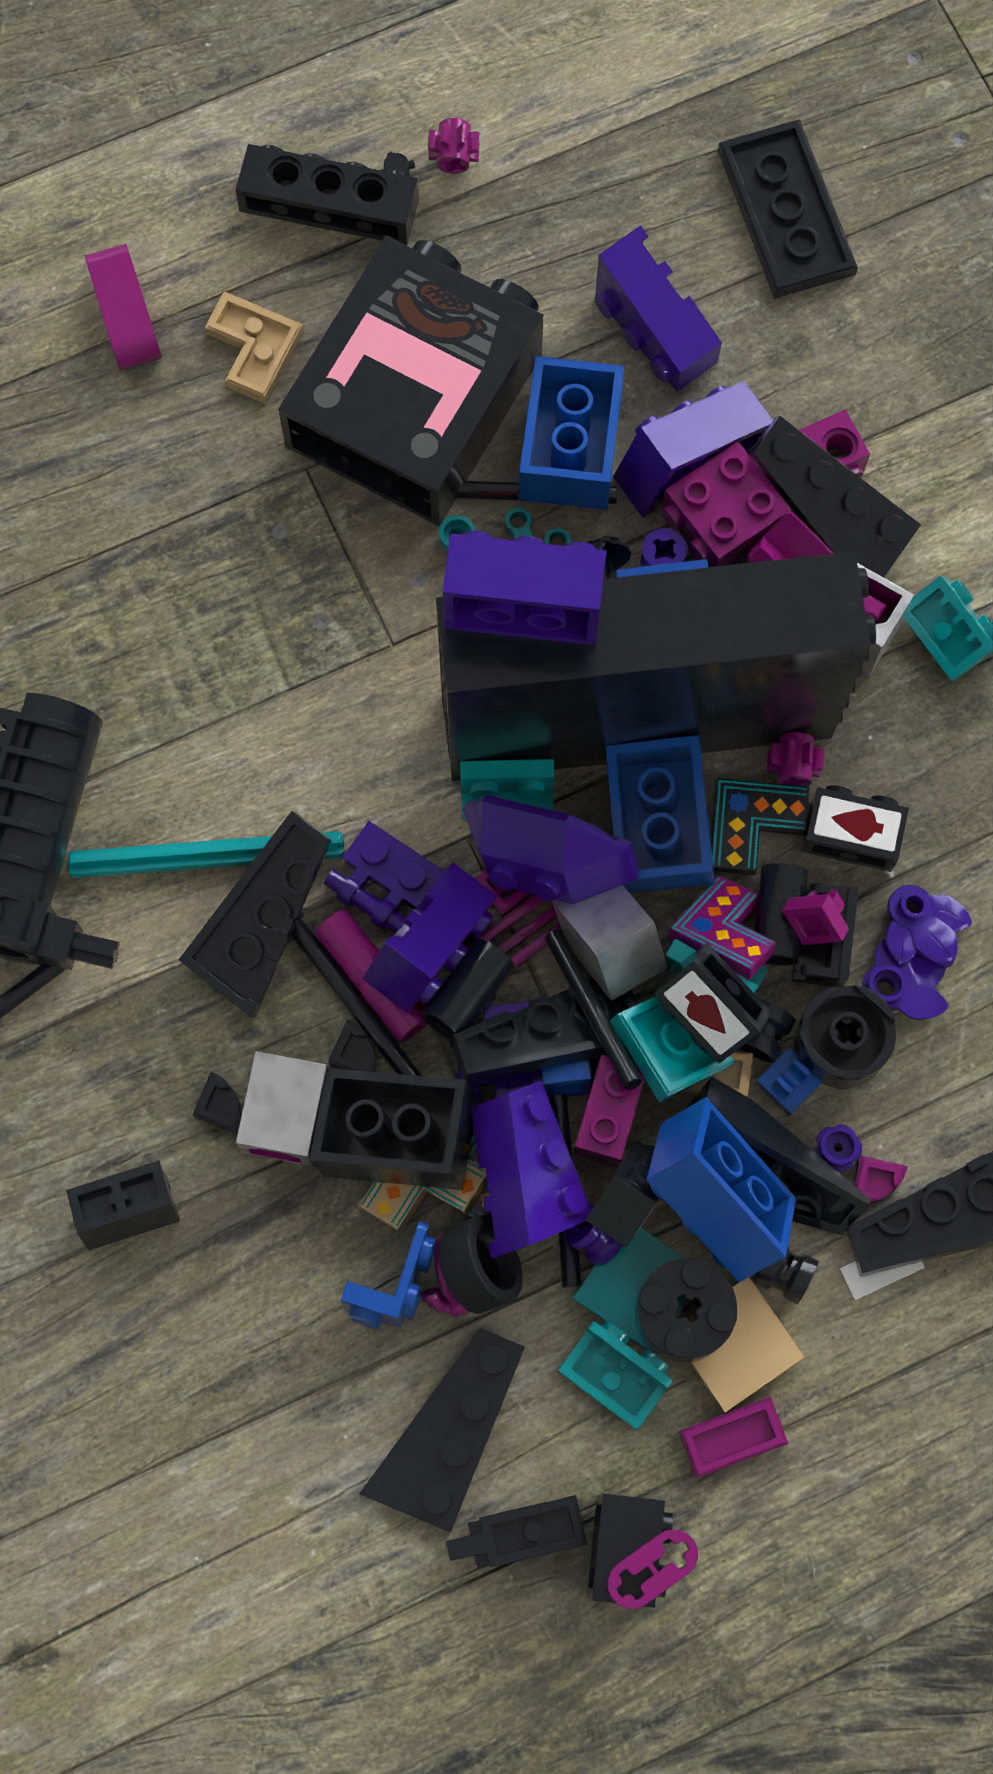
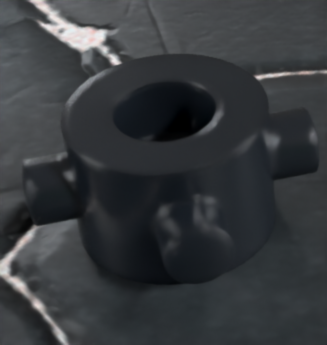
M391 151L387 153V157L384 160V169L380 170L386 172L398 170L410 176V169L415 168L414 160H408L405 155Z

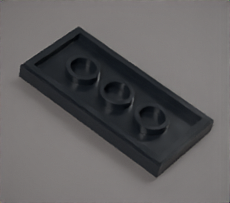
M800 119L719 142L718 154L774 299L856 275L858 266Z

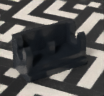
M810 884V889H806V896L811 891H816L818 895L829 894L831 889H836L845 904L840 914L849 930L842 942L803 945L800 941L798 964L793 965L791 982L828 987L844 986L850 972L859 887Z
M159 1160L66 1190L77 1234L88 1251L180 1221L178 1210L170 1194V1183Z

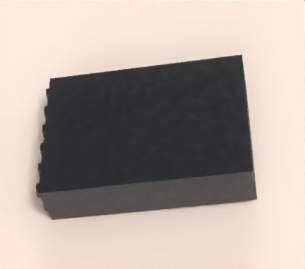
M854 551L603 579L596 646L444 629L443 597H436L441 695L452 781L461 780L460 761L554 759V770L607 764V745L699 735L702 753L770 746L771 743L779 744L781 735L792 732L811 735L814 741L832 739L837 724L842 723L844 708L849 707V696L851 693H855L856 679L862 677V665L869 660L870 646L876 644L875 620L873 615H866L863 598H867L869 594L866 569L858 568L856 552Z

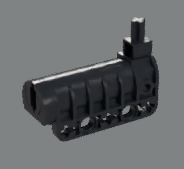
M27 693L21 712L0 708V724L5 729L0 731V959L30 965L47 964L72 970L76 960L113 969L119 955V942L83 934V929L77 921L58 917L51 908V902L103 721L97 714L76 703L45 694Z

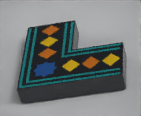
M717 778L711 841L714 871L755 875L757 872L760 831L805 835L809 787Z

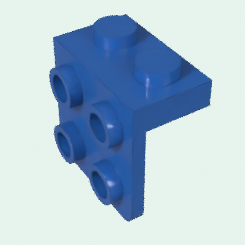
M420 1221L418 1223L395 1296L347 1281L341 1302L345 1310L349 1312L348 1316L352 1317V1322L378 1330L381 1322L401 1328L404 1317L413 1320L421 1296L420 1286L415 1284L419 1271L428 1273L434 1256L435 1239L430 1237L429 1224Z

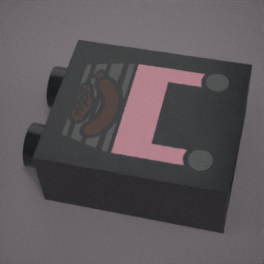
M385 236L278 408L286 448L440 527L456 500L460 486L464 481L468 480L532 373L535 356H542L544 315L538 312L539 305L537 301L523 287L505 279H496L488 287L460 273L461 265L448 250L434 242L419 240L413 248H410Z

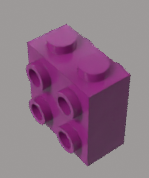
M738 441L666 488L662 504L663 509L661 510L669 527L675 531L680 530L689 541L688 548L695 560L707 559L708 567L733 564L748 554L751 546L788 511H792Z

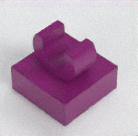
M831 889L829 894L818 895L816 891H811L807 896L789 898L782 910L803 945L842 942L849 930L840 914L845 904L836 889Z

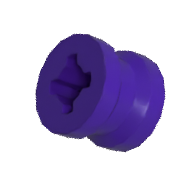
M655 529L643 541L640 560L641 567L685 562L687 554L685 539L673 529ZM658 548L660 550L668 548L666 552H658L656 549Z
M595 1204L590 1205L591 1210ZM587 1221L567 1229L565 1234L566 1242L574 1249H583L586 1258L597 1266L611 1261L623 1246Z

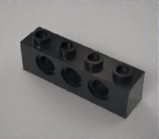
M248 144L235 189L239 212L381 241L384 240L385 236H388L406 246L408 245L419 202L418 178L410 177L405 172L398 170L386 172L368 168L358 162L341 163L326 160L324 157L314 153L302 155L287 152L274 145L257 146ZM284 180H292V181H295L294 183H292V184H290V185H280V184H279L280 182H282V181H284ZM329 188L337 190L331 194L321 193V191ZM368 197L379 198L378 201L372 203L363 201Z

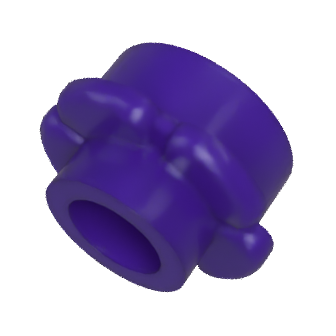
M839 1124L833 1128L825 1127L816 1137L818 1147H816L815 1153L839 1172L850 1169L853 1165L852 1162L857 1161L861 1156L862 1144L855 1135V1131L846 1125ZM835 1144H840L842 1146L841 1152H836L833 1147Z

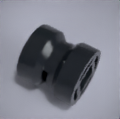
M760 999L772 1013L760 1033L740 1047V1049L746 1053H753V1057L761 1061L774 1063L781 1051L778 1041H781L783 1036L790 1034L796 1019L781 1007Z
M788 1246L786 1257L759 1271L754 1283L766 1289L774 1287L783 1292L785 1299L798 1305L812 1280L819 1261L806 1254L797 1256L790 1252ZM785 1264H786V1265H788V1267H787V1269H786V1271H785V1273H784V1275H783V1277H782V1276H780V1275H781V1273H782V1271H783V1269H784V1267H785Z

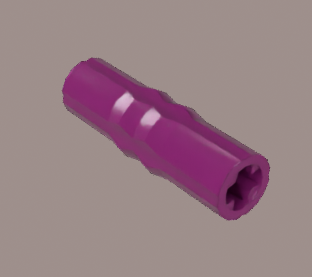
M346 909L334 913L320 924L315 931V935L400 1043L409 1040L427 1026V1023L421 1017V1012L424 1008L419 1001L406 1013L362 979L380 950L371 942Z

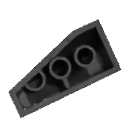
M711 1076L688 1105L690 1107L705 1097L710 1100L796 1197L793 1222L843 1235L847 1228L854 1223L869 1205V1197L756 1102Z

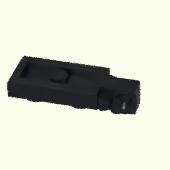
M576 1495L479 1517L478 1521L468 1523L470 1536L446 1541L450 1561L475 1555L477 1568L488 1565L491 1568L587 1545Z

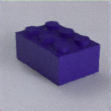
M476 530L466 531L462 535L450 534L443 585L444 629L596 646L606 551L596 550L593 545L584 542H570L565 546L544 544L541 539L531 536H520L514 540L496 539L486 532Z

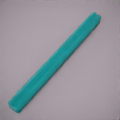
M322 832L332 840L324 859L343 857L345 848L342 832ZM272 836L78 850L69 853L67 865L70 877L72 878L251 865Z

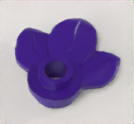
M903 885L897 888L888 899L887 911L891 922L884 934L886 948L898 965L906 963L917 952L930 962L948 968L953 965L957 955L958 946L955 932L971 926L972 921L966 909L948 895L930 896L919 886ZM906 900H911L917 905L918 913H911L907 909Z
M885 938L879 943L875 950L874 967L864 976L862 981L863 987L871 989L881 996L891 1010L897 1009L908 1018L914 1020L934 1018L945 1012L949 1006L944 997L934 989L942 979L946 967L930 962L917 952L906 963L898 965L886 948ZM880 982L889 983L893 988V993L890 995L881 994L877 990V984Z

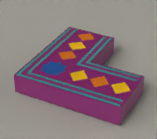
M720 875L715 879V884L709 885L669 930L668 940L673 942L677 939L695 950H698L707 942L735 973L749 981L772 956L775 948V941L741 925L757 907L759 894Z

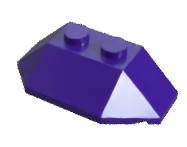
M484 795L476 798L474 801L466 802L462 809L491 883L502 889H515L537 895L547 901L558 900L574 905L632 882L640 874L631 842L621 837L613 839L602 829L572 815L490 795Z

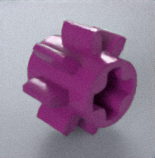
M444 119L439 123L438 131L429 130L428 159L437 160L438 169L445 173H463L468 170L469 161H479L480 133L478 131L471 132V125L463 119Z
M797 732L785 733L780 736L779 744L771 743V750H768L767 772H777L778 784L807 787L811 785L812 777H820V771L824 770L825 749L814 748V738L811 735Z

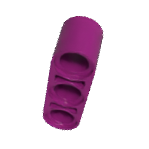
M127 244L84 255L119 370L161 359L160 349Z

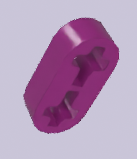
M666 1530L621 1560L610 1570L607 1578V1590L611 1599L617 1605L624 1608L637 1609L646 1605L684 1578L695 1568L698 1560V1548L694 1539L688 1533L681 1530ZM667 1539H670L674 1544H679L683 1541L688 1549L682 1555L685 1564L678 1569L674 1563H670L657 1571L653 1562L664 1555L665 1548L662 1545L663 1542ZM647 1567L652 1575L639 1586L643 1594L637 1599H634L630 1594H625L621 1597L617 1591V1588L622 1584L619 1574L627 1569L630 1574L635 1575Z

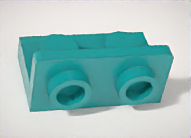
M940 575L913 596L904 619L950 680L956 681L987 656L993 654V622L986 614L979 618L969 604L975 599L958 578L952 582L950 579Z
M554 759L460 761L461 814L463 821L467 822L462 810L466 802L474 801L476 798L484 795L554 811Z

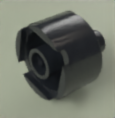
M857 985L829 987L817 994L808 1004L797 1024L793 1046L800 1060L812 1071L811 1074L823 1081L822 1084L841 1090L856 1087L872 1079L892 1055L896 1042L894 1016L886 1001L871 989ZM847 1029L853 1036L850 1042L847 1041L843 1044L837 1037L839 1033H843Z
M686 1258L673 1260L657 1268L642 1286L636 1302V1326L641 1338L654 1353L678 1362L699 1361L719 1349L731 1335L737 1321L736 1296L730 1282L714 1266L701 1259ZM682 1299L685 1304H690L691 1302L695 1304L697 1308L693 1314L695 1322L690 1323L686 1317L679 1320L676 1318L674 1312L679 1307L677 1300Z

